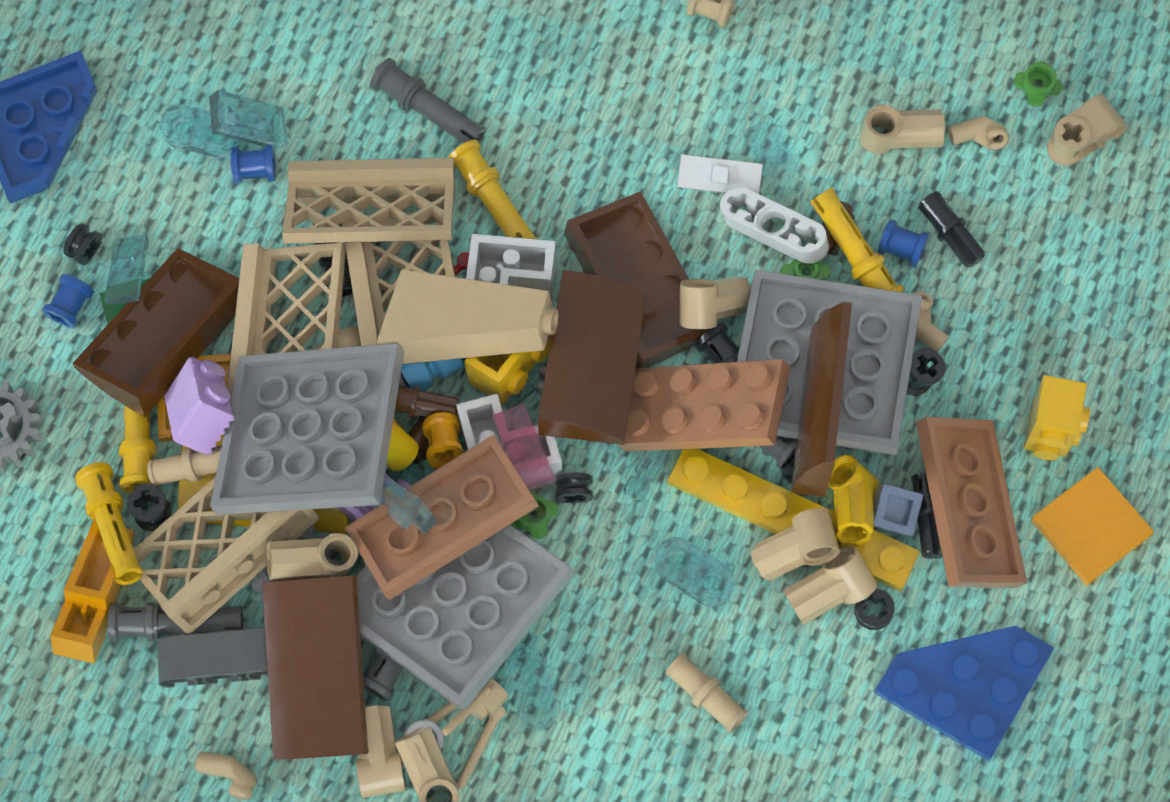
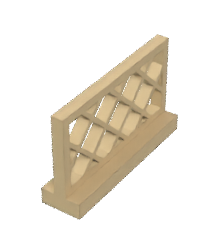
M454 158L289 161L288 163L289 185L282 231L283 243L452 240L453 209L456 196ZM411 205L421 209L411 216L402 211ZM329 206L337 211L328 217L319 214L320 211ZM369 206L379 210L369 217L360 212ZM434 217L442 222L443 225H424L422 223ZM389 218L399 222L394 226L380 225ZM307 219L315 224L309 228H294ZM347 219L357 223L352 227L338 226Z
M434 217L422 223L425 225L436 222V225H443L442 222ZM389 218L380 225L394 226L399 222ZM347 219L342 222V227H352L357 223ZM449 240L394 241L386 251L374 245L373 242H345L361 346L378 345L377 338L386 315L385 309L390 304L398 280L397 278L391 285L379 278V275L390 263L403 270L428 273L419 267L428 255L432 254L443 260V263L434 274L455 277ZM406 242L420 248L410 263L396 256Z
M342 242L264 249L259 243L243 244L227 388L231 396L239 356L267 354L268 343L279 332L290 341L279 353L295 352L297 350L306 351L302 345L319 328L325 333V343L318 350L337 348L346 247ZM333 256L332 267L319 279L309 270L321 257ZM293 260L297 266L279 282L275 278L276 261ZM306 273L315 283L297 300L288 289ZM324 290L329 295L328 305L314 317L305 307ZM285 294L294 304L275 320L271 316V306ZM302 311L312 321L293 338L284 328Z
M215 476L134 549L141 568L140 563L152 552L163 551L160 569L144 570L142 568L143 573L140 581L159 602L168 617L189 635L266 567V545L268 541L296 540L320 518L313 509L217 515L214 511H208L210 500L212 499ZM251 519V525L247 531L239 538H231L234 520ZM207 521H223L220 539H203ZM187 522H196L193 540L176 541L177 531L182 525ZM201 549H218L217 557L209 565L198 567ZM175 550H191L188 568L171 569ZM170 578H186L184 587L171 599H168L166 596L168 580ZM152 579H158L157 584Z

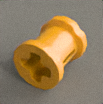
M440 412L432 414L424 420L422 424L423 435L429 441L426 458L431 467L439 469L464 453L461 444L458 442L461 426L460 420L456 415Z

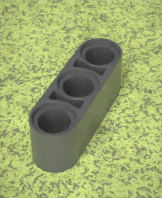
M265 628L178 635L157 640L158 681L162 687L172 688L174 683L188 682V686L216 684L218 679L231 678V682L260 680L261 675H268Z

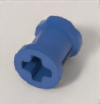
M266 145L263 150L241 151L239 147H231L233 182L241 183L242 179L267 178L269 182L276 181L274 146Z
M890 219L877 252L881 255L887 252L908 260L910 266L916 268L927 243L929 233L924 231L921 234L897 226V222Z
M62 274L58 280L61 284L50 304H45L41 311L49 319L74 329L78 323L75 319L85 300L91 299L95 292L80 279L68 274Z

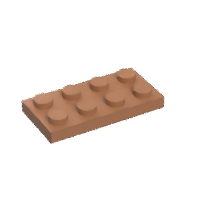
M783 359L636 368L625 445L619 446L625 452L775 445L790 366Z
M925 417L916 422L949 588H1018L1026 584L1025 569L993 420Z
M493 434L345 528L351 539L355 542L358 551L383 594L388 600H391L534 510L539 505Z

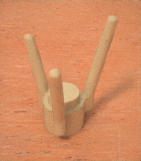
M492 678L465 711L460 710L442 729L443 735L448 736L470 714L480 721H483L486 716L489 717L457 781L458 788L460 789L465 787L497 723L507 713L502 705L509 696ZM449 701L427 719L437 724L454 711L457 706Z

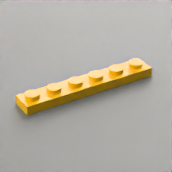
M683 449L667 481V484L774 534L792 527V519L800 512L814 508H823L830 512L835 531L834 511L699 449ZM876 530L871 533L870 541L860 545L854 543L843 544L837 539L839 549L847 546H855L876 581L902 592L920 553L919 550Z

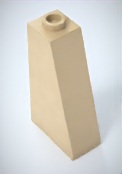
M401 269L377 338L378 345L398 343L404 351L402 364L541 351L545 348L548 335H554L556 332L558 310L553 309L549 291Z

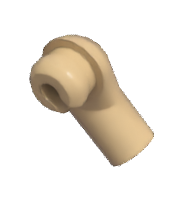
M979 116L947 126V134L953 146L973 140L988 149L1000 150L1006 147L1009 142V134L1006 128L985 116Z
M916 291L913 294L922 296L916 339L939 352L949 339V335L931 322L930 307L933 305L931 296L924 291Z
M204 751L197 755L195 768L198 773L222 776L231 780L232 784L229 787V794L234 798L248 800L252 797L253 787H257L256 775L238 759L230 755Z

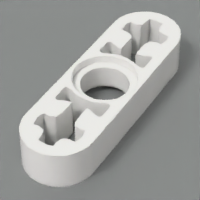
M733 188L727 191L721 198L720 209L725 223L730 228L802 263L818 262L827 254L829 243L826 231L820 223L747 188ZM744 204L747 205L748 212L739 209L736 213H733V206L741 208ZM772 218H780L785 221L784 227L778 232H767L763 229L766 221ZM812 237L816 238V244L808 243L805 247H802L800 238L805 241H810Z

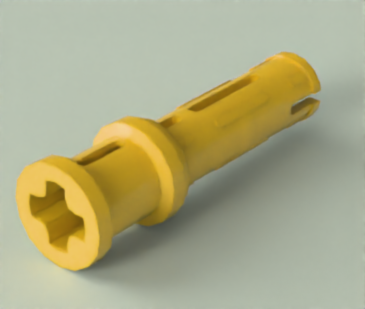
M478 140L465 142L452 151L448 158H454V167L459 170L467 182L466 190L474 197L479 196L506 237H523L525 239L538 240L500 186L499 171L495 167L491 168L480 153L481 145Z
M833 187L810 201L838 246L848 258L849 263L853 267L850 271L854 280H859L864 287L896 292L905 290L902 284H896L884 265L886 259L884 256L880 255L879 252L875 254L870 245H868L850 214L840 202Z
M124 405V441L121 442L118 449L119 456L123 458V478L119 481V489L122 492L131 494L139 485L152 484L148 476L147 465L148 461L153 460V457L157 455V446L151 440L150 413L144 417Z
M104 462L92 463L77 472L75 482L77 487L84 491L87 500L85 504L86 514L97 522L116 583L129 585L138 581L142 577L143 571L139 566L121 514L124 500L122 495L115 491L112 482L114 477L112 467Z

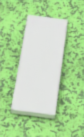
M681 154L677 187L726 193L733 188L742 187L759 194L763 164Z

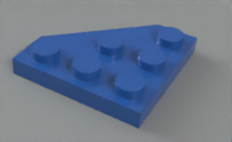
M81 50L0 81V182L10 204L49 189L98 91Z
M1012 626L897 653L875 689L874 694L990 761L1054 647L1018 626Z

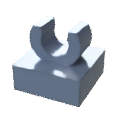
M878 483L873 501L874 527L913 536L923 494Z

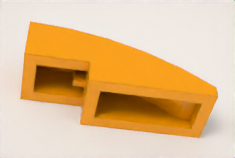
M96 521L92 522L63 590L65 601L50 634L53 654L94 664L107 633L109 606L111 603H116L121 587L115 581V575ZM127 529L133 545L134 530Z

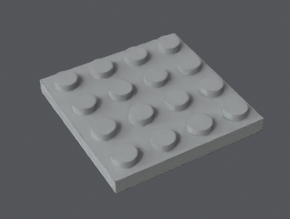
M755 270L737 362L783 359L790 366L777 436L797 439L809 336L814 324L826 311L843 301L852 302L836 445L897 455L922 296Z
M399 344L239 356L230 402L234 420L229 422L230 427L225 428L226 434L223 437L210 504L217 515L380 505L404 351Z
M511 525L503 528L391 600H388L383 594L371 571L365 564L356 575L360 635L462 711H465L573 577L574 572L569 565Z

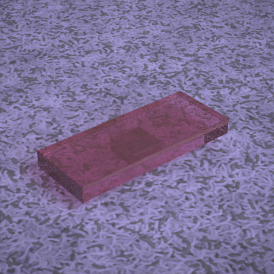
M523 403L492 415L508 458L529 491L532 492L556 483L555 476L525 404Z

